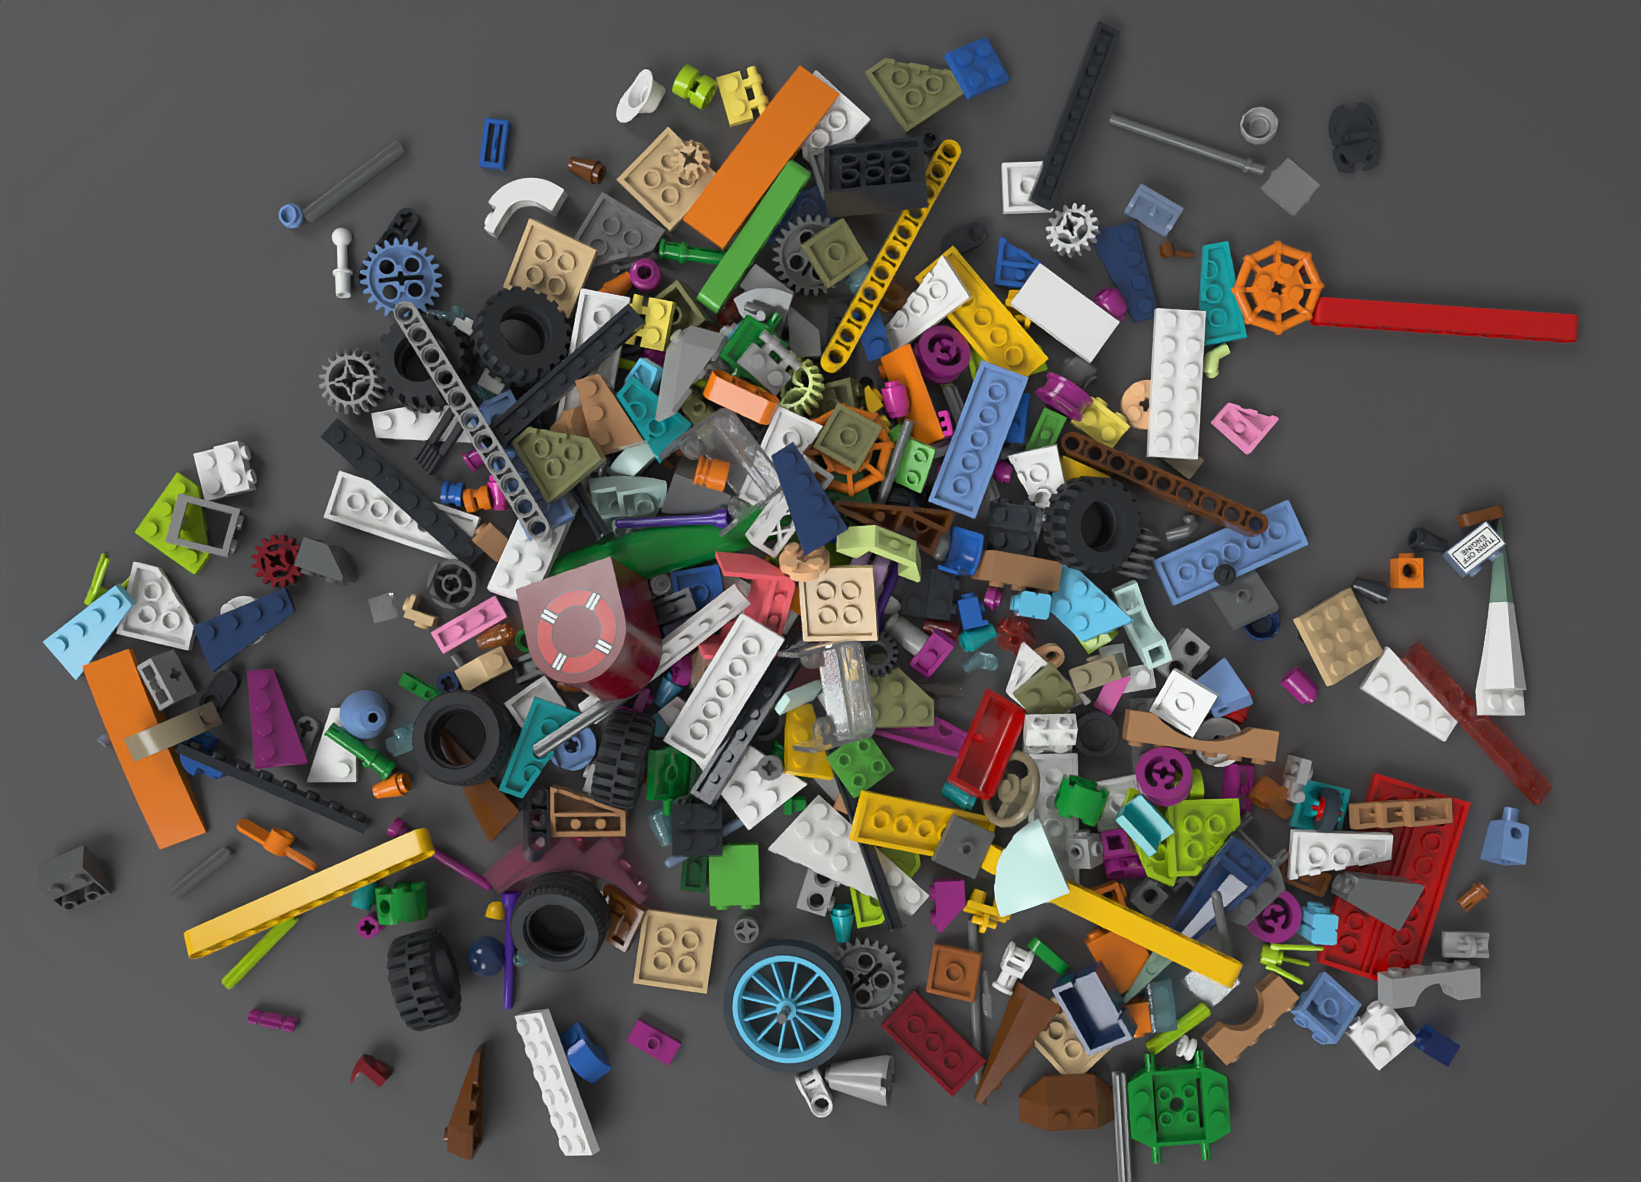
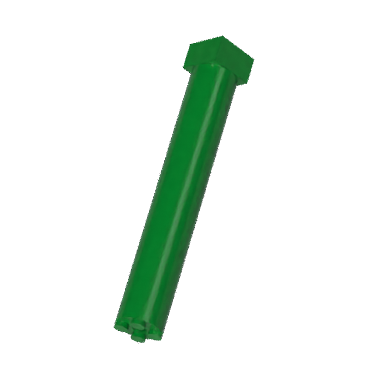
M862 471L852 476L853 483L864 478ZM834 472L831 473L834 476L833 480L848 484L847 476ZM868 488L854 494V497H849L847 494L831 489H825L832 502L839 500L872 503ZM737 499L733 507L727 506L732 515L730 528L719 529L717 526L714 527L713 524L648 527L613 538L604 545L594 544L556 557L547 578L611 556L648 580L715 559L716 551L734 553L750 548L754 545L751 544L745 534L763 509ZM841 513L842 518H845V519H846V518H850V517H848V516H846V515H844V514ZM791 514L784 515L781 518V527L791 524L793 521ZM777 534L768 536L764 543L778 539Z

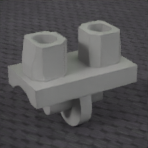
M1442 931V956L1489 958V933L1479 931Z

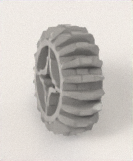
M349 348L345 349L344 355L340 351L336 352V360L332 357L328 358V361L331 363L330 366L322 365V368L327 371L326 374L319 375V378L325 380V382L319 384V388L326 390L322 393V397L325 399L329 398L327 402L329 406L335 405L336 411L341 412L344 410V413L347 415H351L352 411L356 415H360L361 408L365 412H370L369 404L377 407L378 403L375 399L376 397L383 399L384 395L379 393L380 389L385 390L376 375L378 370L374 367L375 357L371 358V354L367 351L362 354L360 349H355L354 352ZM355 363L364 364L370 375H359L358 369L355 368ZM344 368L343 375L337 378L338 373ZM353 377L358 379L357 382H353V386L349 385V382L353 381ZM366 386H369L368 391H367L366 394L362 397V390H363V388H365ZM336 388L347 389L348 395L351 396V401H344Z

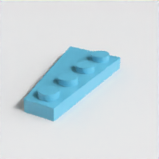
M119 583L48 637L43 643L74 679L77 680L84 673L82 666L91 663L95 659L99 650L107 643L111 637L110 635L121 624L136 602Z

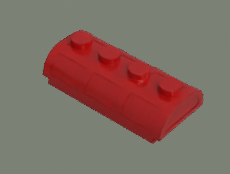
M985 689L983 698L947 781L977 798L989 801L991 797H994L1024 726L1027 711L994 691Z

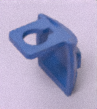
M954 526L945 565H938V569L956 575L974 576L982 556L984 534Z

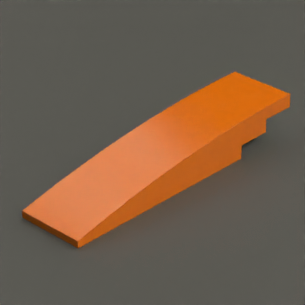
M799 66L684 216L683 221L724 250L734 235L741 230L749 217L754 213L788 161L796 157L840 94L802 66Z
M133 648L126 649L83 665L82 668L130 787L159 849H163L208 831L186 770L181 763L180 754L175 752L177 746H171L134 762L124 741L129 736L167 721L164 710L160 711L137 669L139 664Z

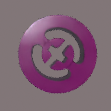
M940 325L927 329L913 348V354L922 377L935 384H948L955 381L968 366L971 358L970 347L966 339L958 331L948 326ZM935 344L931 351H929L928 345ZM952 359H954V365L947 366Z
M1048 372L1045 376L1047 379L1046 383L1042 388H1037L1035 391L1036 395L1055 411L1069 419L1081 422L1083 419L1082 412L1086 406H1092L1094 403L1093 399L1071 381L1058 374Z
M1158 747L1149 750L1139 759L1135 771L1137 787L1140 794H1143L1151 804L1160 807H1170L1186 799L1192 789L1193 778L1190 762L1184 754L1173 748ZM1174 767H1176L1183 775L1180 783L1176 787L1174 781H1176ZM1151 768L1154 769L1152 776L1155 787H1152L1146 781L1147 773Z
M1285 890L1278 898L1286 906V915L1280 912L1284 909L1272 901L1260 913L1262 917H1259L1262 922L1269 925L1268 930H1262L1259 927L1256 917L1246 926L1250 933L1265 942H1284L1290 939L1300 926L1301 909L1299 903L1292 894ZM1270 909L1276 911L1272 914V919L1266 916L1271 914Z

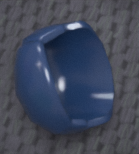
M1273 612L1242 627L1247 637L1258 642L1269 641L1280 630V616L1277 612Z
M483 936L476 939L469 948L467 963L469 969L477 976H494L504 966V946L496 938Z

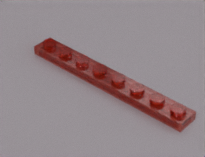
M1419 642L1413 644L1400 661L1533 805L1541 804L1552 789V786L1486 715H1477V705L1425 648Z

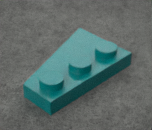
M633 376L616 395L617 400L659 464L692 426V423L678 412L658 422L655 416L659 397Z

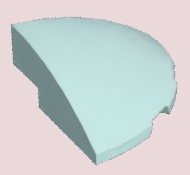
M609 476L588 479L591 500L608 530L615 533L614 538L645 529H618L615 526L617 519L655 517L659 509L663 507L667 496L666 481L655 478Z
M1037 818L1022 827L1012 837L1013 839L1006 849L1003 850L996 867L994 892L1001 917L1070 893V888L1060 868L1059 861L1040 819Z

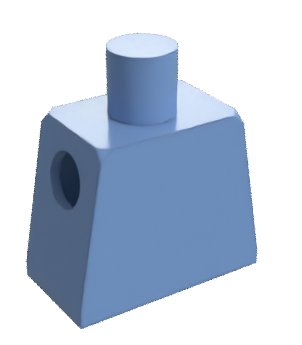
M1225 658L1196 680L1219 694L1210 709L1214 718L1222 717L1253 704L1250 693Z
M1504 807L1502 820L1490 821L1481 860L1504 866L1526 865L1529 826L1518 823L1519 809Z

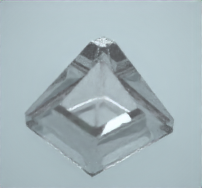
M393 593L368 599L374 623L399 617Z

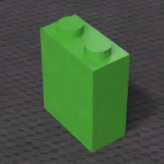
M723 842V857H709L710 906H716L717 910L731 909V905H741V909H754L755 905H760L759 842Z

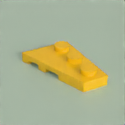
M806 703L786 712L784 774L824 780L833 779L834 775L829 762L826 760L827 755L823 747V739L812 704Z

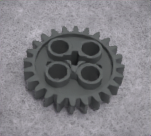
M806 214L805 221L803 222L797 216L796 225L788 221L789 230L780 229L784 235L783 238L775 237V240L780 245L779 247H772V250L778 252V256L772 257V260L779 262V265L774 267V270L782 271L778 277L780 280L788 279L785 284L786 287L789 288L795 284L794 292L796 293L802 287L803 294L806 296L810 289H812L813 295L817 296L819 288L826 294L827 288L820 277L814 278L812 275L814 267L800 246V236L804 232H809L811 237L829 226L830 218L826 217L821 223L820 215L816 214L814 221H812L811 216ZM794 255L801 257V264L797 268L790 266V259ZM808 264L807 272L804 276H802V271Z
M859 936L856 938L855 944L851 940L847 941V948L840 944L838 947L840 954L833 952L831 955L844 970L853 973L854 979L850 980L851 986L860 980L862 974H868L875 965L882 963V966L870 975L869 980L864 979L853 990L854 1014L856 1011H860L861 1019H863L865 1012H868L870 1017L874 1018L876 1010L882 1016L884 1014V1006L891 1010L893 1007L891 1001L896 1003L899 1001V997L895 993L902 994L904 990L898 984H904L906 980L899 976L905 972V968L897 967L902 959L893 958L896 950L888 952V943L884 944L883 947L879 946V938L876 939L874 944L871 943L870 936H867L865 943H862ZM864 954L869 955L873 963L870 965L863 964L860 956ZM878 974H885L889 978V982L881 984L877 981L876 976ZM859 990H867L870 998L867 1000L861 999L858 995Z

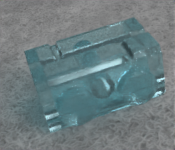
M1166 974L1156 975L1143 987L1144 999L1148 1002L1151 1030L1153 1033L1178 1030L1172 981Z

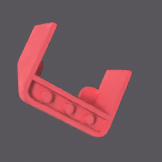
M716 551L715 557L724 576L753 579L748 596L751 605L745 608L744 613L782 636L795 590L794 580H791L790 575L786 573L783 575L778 567L755 555ZM731 619L721 627L719 635H711L698 645L703 659L714 658L737 619Z

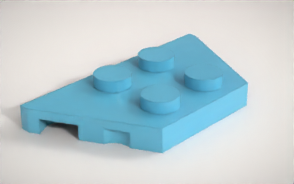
M1062 564L1058 592H1052L1050 611L1081 641H1090L1098 635H1105L1112 632L1113 629L1123 625H1130L1134 622L1125 611L1083 572L1068 568Z

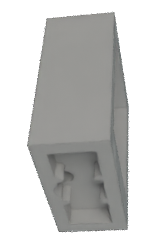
M179 493L165 542L228 558L229 553H235L238 540L233 538L236 529L241 530L244 516L240 515L241 510L238 508ZM189 503L232 514L223 549L179 539Z

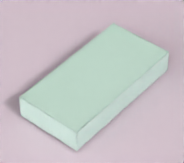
M815 680L791 690L782 696L774 709L781 715L800 705L809 703L815 699L824 685L820 680Z

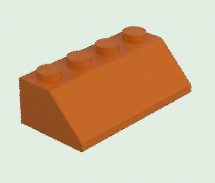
M910 343L881 357V365L877 366L881 379H886L887 382L900 380V384L905 383L910 404V408H908L909 414L896 417L898 424L902 421L904 422L905 418L914 421L910 434L911 437L928 445L942 441L945 437Z

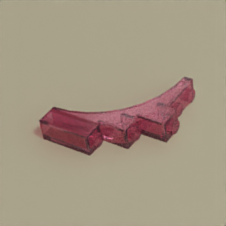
M604 836L587 851L584 849L585 843L580 837H565L550 851H547L542 860L538 862H530L524 857L522 841L483 874L498 894L515 882L531 875L548 871L572 870L589 873L610 881L624 890L638 904H641L649 895L647 892L648 887L640 878L636 879L631 874V866L624 859L620 861L618 858L625 851L622 848L624 844L618 836ZM531 844L535 850H541L539 845Z

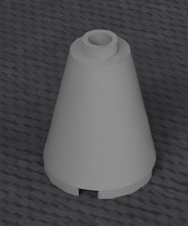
M881 1055L834 1062L830 1068L827 1067L825 1082L829 1083L831 1089L881 1106H888L891 1103L894 1083H892V1074H894L893 1056Z

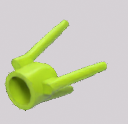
M105 553L101 554L91 587L84 600V603L88 606L109 591L101 586L110 562V558H106ZM130 576L121 584L124 589L128 586Z
M1271 943V945L1263 944L1259 962L1266 964L1267 970L1275 971L1302 985L1304 983L1302 979L1276 965L1281 966L1282 961L1303 966H1310V963L1301 959L1284 956L1281 950L1323 951L1324 947Z

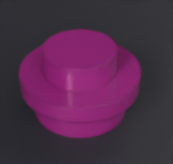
M988 587L985 595L984 606L990 607V610L993 611L996 606L1000 607L1002 603L1003 592H999V587Z

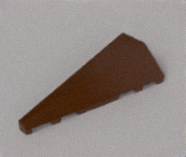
M839 500L832 502L838 512L867 526L876 525L916 541L918 550L929 555L934 554L942 533L947 534L956 514L954 511Z
M443 727L440 743L447 759L456 766L466 765L475 760L476 758ZM493 778L479 785L461 786L489 842L523 810L508 793L499 790L500 785Z
M1016 981L1013 994L1008 1002L975 1093V1101L984 1106L987 1104L986 1098L994 1089L999 1090L1002 1086L1000 1081L1008 1072L1013 1073L1035 1046L1034 1040L1041 1031H1047L1051 1027L1049 1025L1051 1019L1056 1014L1063 1012L1060 1005Z

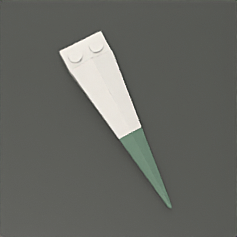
M1501 518L1495 519L1494 530L1504 540ZM1504 545L1501 548L1504 553L1496 558L1492 564L1487 627L1475 690L1477 715H1525L1523 690H1526Z

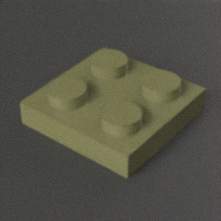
M839 218L800 245L826 288L831 287L869 261L844 218Z
M838 403L813 448L858 473L883 427Z
M1052 662L1048 663L1013 692L1014 697L1029 714H1064L1082 700Z

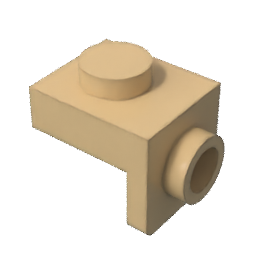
M411 594V597H407L403 605V611H405L403 617L415 621V626L426 630L429 629V626H438L440 617L418 610L422 595Z

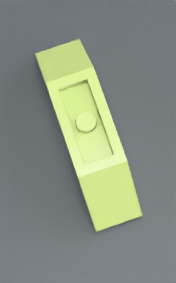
M876 525L848 527V530L837 536V552L858 559L868 551L898 562V575L915 582L921 581V557L916 541Z

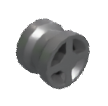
M767 755L761 758L757 765L760 777L768 781L780 777L784 770L781 758L776 755Z
M751 915L741 916L735 924L734 933L736 938L742 943L753 942L759 934V922Z

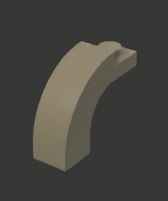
M211 701L129 736L124 741L135 762L222 724V721Z

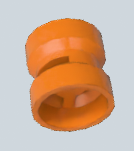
M488 485L480 486L476 490L472 488L463 489V500L467 513L476 512L481 508L484 510L493 509Z

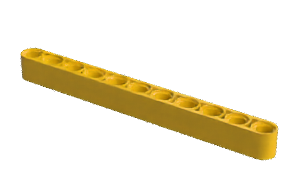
M943 141L933 154L926 167L927 194L929 196L928 208L902 210L821 357V366L826 372L835 373L839 371L850 357L960 157L961 148L956 141ZM943 152H947L951 158L946 157ZM932 171L938 173L940 178L935 177ZM909 211L915 212L918 218L912 217ZM898 231L904 232L907 239L902 238ZM887 251L894 253L896 259L890 258ZM876 272H881L885 280L879 279L876 276ZM864 292L870 293L873 296V300H868ZM852 313L861 315L862 321L855 320ZM841 333L847 334L851 342H845L841 337ZM829 354L836 355L839 363H833L829 358Z
M428 828L411 831L184 932V939L189 958L196 959L207 956L433 856L435 850Z
M991 844L981 868L996 876V867L1005 848ZM1067 878L1065 879L1070 888V893L1049 901L1226 987L1233 988L1243 967V964L1238 960Z

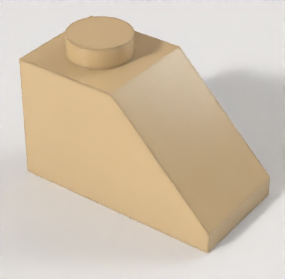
M500 646L477 657L454 672L463 689L471 691L511 671L512 666Z

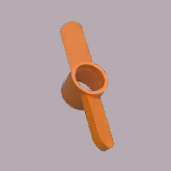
M248 819L238 821V831L262 844L272 854L281 857L288 856L312 871L318 868V865L291 848L295 836L288 831L273 827L271 832Z

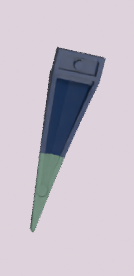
M1231 835L1213 856L1169 927L1197 940L1216 924L1211 898L1213 890L1221 892L1226 915L1254 892L1274 868ZM1152 952L1124 996V1004L1168 966L1172 960Z

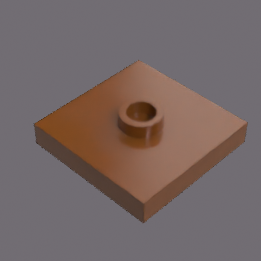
M935 942L926 992L974 1003L983 952Z

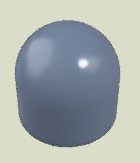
M108 733L102 734L97 739L106 748L112 743Z

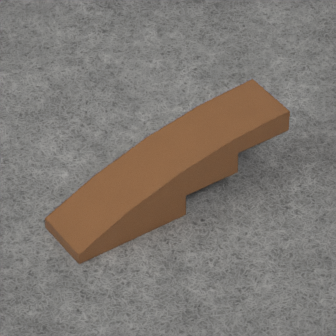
M1449 797L1348 804L1350 829L1417 827L1453 823L1452 799Z

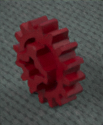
M283 534L279 538L277 535H271V541L263 538V546L254 547L258 551V555H251V558L257 560V563L251 565V567L258 568L259 570L255 576L264 577L262 583L269 584L271 582L272 587H279L280 584L282 587H288L289 582L296 584V576H304V573H301V568L294 565L301 546L300 544L295 545L297 539L290 538L288 540L287 535ZM276 545H282V547L279 546L275 551L271 550ZM274 556L280 557V561L286 566L279 565V561ZM283 571L289 573L286 576L279 578L277 577V575H280Z

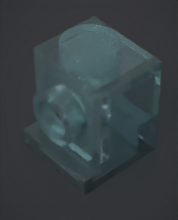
M866 263L851 272L849 278L844 281L853 297H855L870 270ZM864 292L865 297L870 295V293Z
M416 722L409 724L410 729L404 726L394 730V736L385 740L388 751L393 753L394 757L413 750L411 738L413 736V725Z

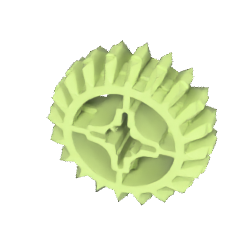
M797 357L803 364L797 371L790 365L785 369L791 378L779 391L781 392V402L778 406L801 416L805 412L811 415L810 408H818L819 406L816 400H823V395L820 392L825 390L824 384L821 383L824 381L822 374H819V368L815 365L813 366L811 360L807 359L805 361L804 358ZM802 374L809 378L808 388L801 384Z

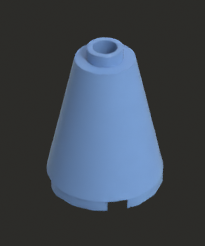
M361 690L354 692L345 698L340 707L341 726L357 739H371L378 736L385 730L390 720V708L387 701L374 691ZM372 713L371 719L368 720L369 714Z

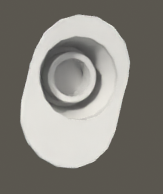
M644 69L641 71L634 83L621 98L616 112L617 119L621 123L631 121L638 113H652L658 107L666 89L653 80L650 70Z

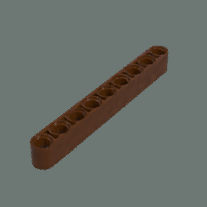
M1068 432L1060 442L1059 450L1063 456L1250 538L1257 537L1268 528V519L1264 514L1077 432ZM1065 441H1075L1078 448L1076 450H1069L1065 446ZM1088 451H1098L1100 454V459H1090L1088 456ZM1119 460L1123 465L1122 470L1113 469L1111 461ZM1134 470H1142L1145 473V480L1136 479ZM1157 480H1165L1168 484V490L1159 489L1157 487ZM1180 490H1188L1191 494V499L1183 500L1180 497ZM1204 499L1212 501L1214 505L1213 510L1209 511L1204 508ZM1227 509L1235 511L1237 515L1235 521L1227 518ZM1250 519L1258 521L1260 526L1258 531L1250 528Z

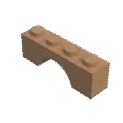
M1271 971L1255 986L1258 1004L1255 1013L1249 1020L1238 1025H1229L1218 1021L1201 1037L1226 1065L1230 1062H1236L1247 1046L1254 1045L1260 1039L1262 1032L1276 1025L1278 1022L1277 1018L1295 1007L1296 1001L1299 999L1298 995L1274 971Z

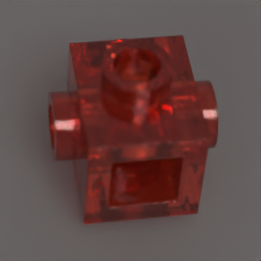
M1012 614L1009 618H1003L996 627L998 645L1005 651L1010 650L1016 656L1023 642L1031 646L1036 641L1035 634L1030 629L1031 625L1023 617L1018 618Z

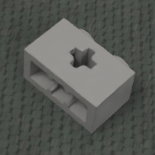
M174 649L154 656L137 666L160 711L183 702L197 693Z

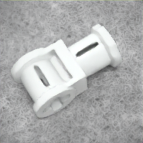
M1011 941L1004 952L1000 964L1002 971L992 986L1012 996V988L1017 978L1022 979L1024 973L1029 969L1034 958V952H1027L1017 947L1015 942Z

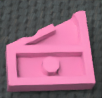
M1227 403L1210 423L1248 455L1279 418L1273 415L1269 417L1258 414L1256 410L1243 409L1239 405Z

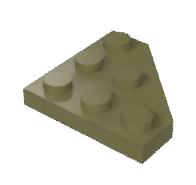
M884 58L865 71V76L906 135L964 96L954 74L948 69H933L926 65L911 62L907 64L896 62L895 59Z
M528 427L511 442L547 504L557 502L607 460L594 438Z
M884 653L868 654V659L872 663H881L886 658ZM899 667L893 669L890 675L885 674L883 678H880V676H876V678H872L870 675L867 676L859 668L861 729L935 727L934 700Z

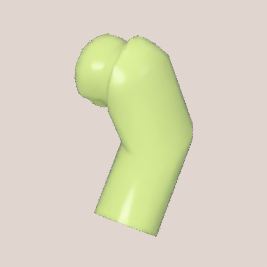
M1225 343L1209 351L1204 356L1203 372L1208 378H1215L1219 374V359L1230 354V350Z

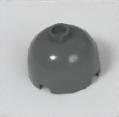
M457 559L438 563L429 573L427 587L428 590L430 589L433 601L441 607L449 609L464 607L472 602L478 593L480 584L478 574L474 568L466 562Z

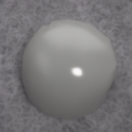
M1262 106L1250 109L1242 116L1240 123L1242 136L1247 142L1254 145L1269 142L1275 136L1278 129L1277 116L1270 109Z

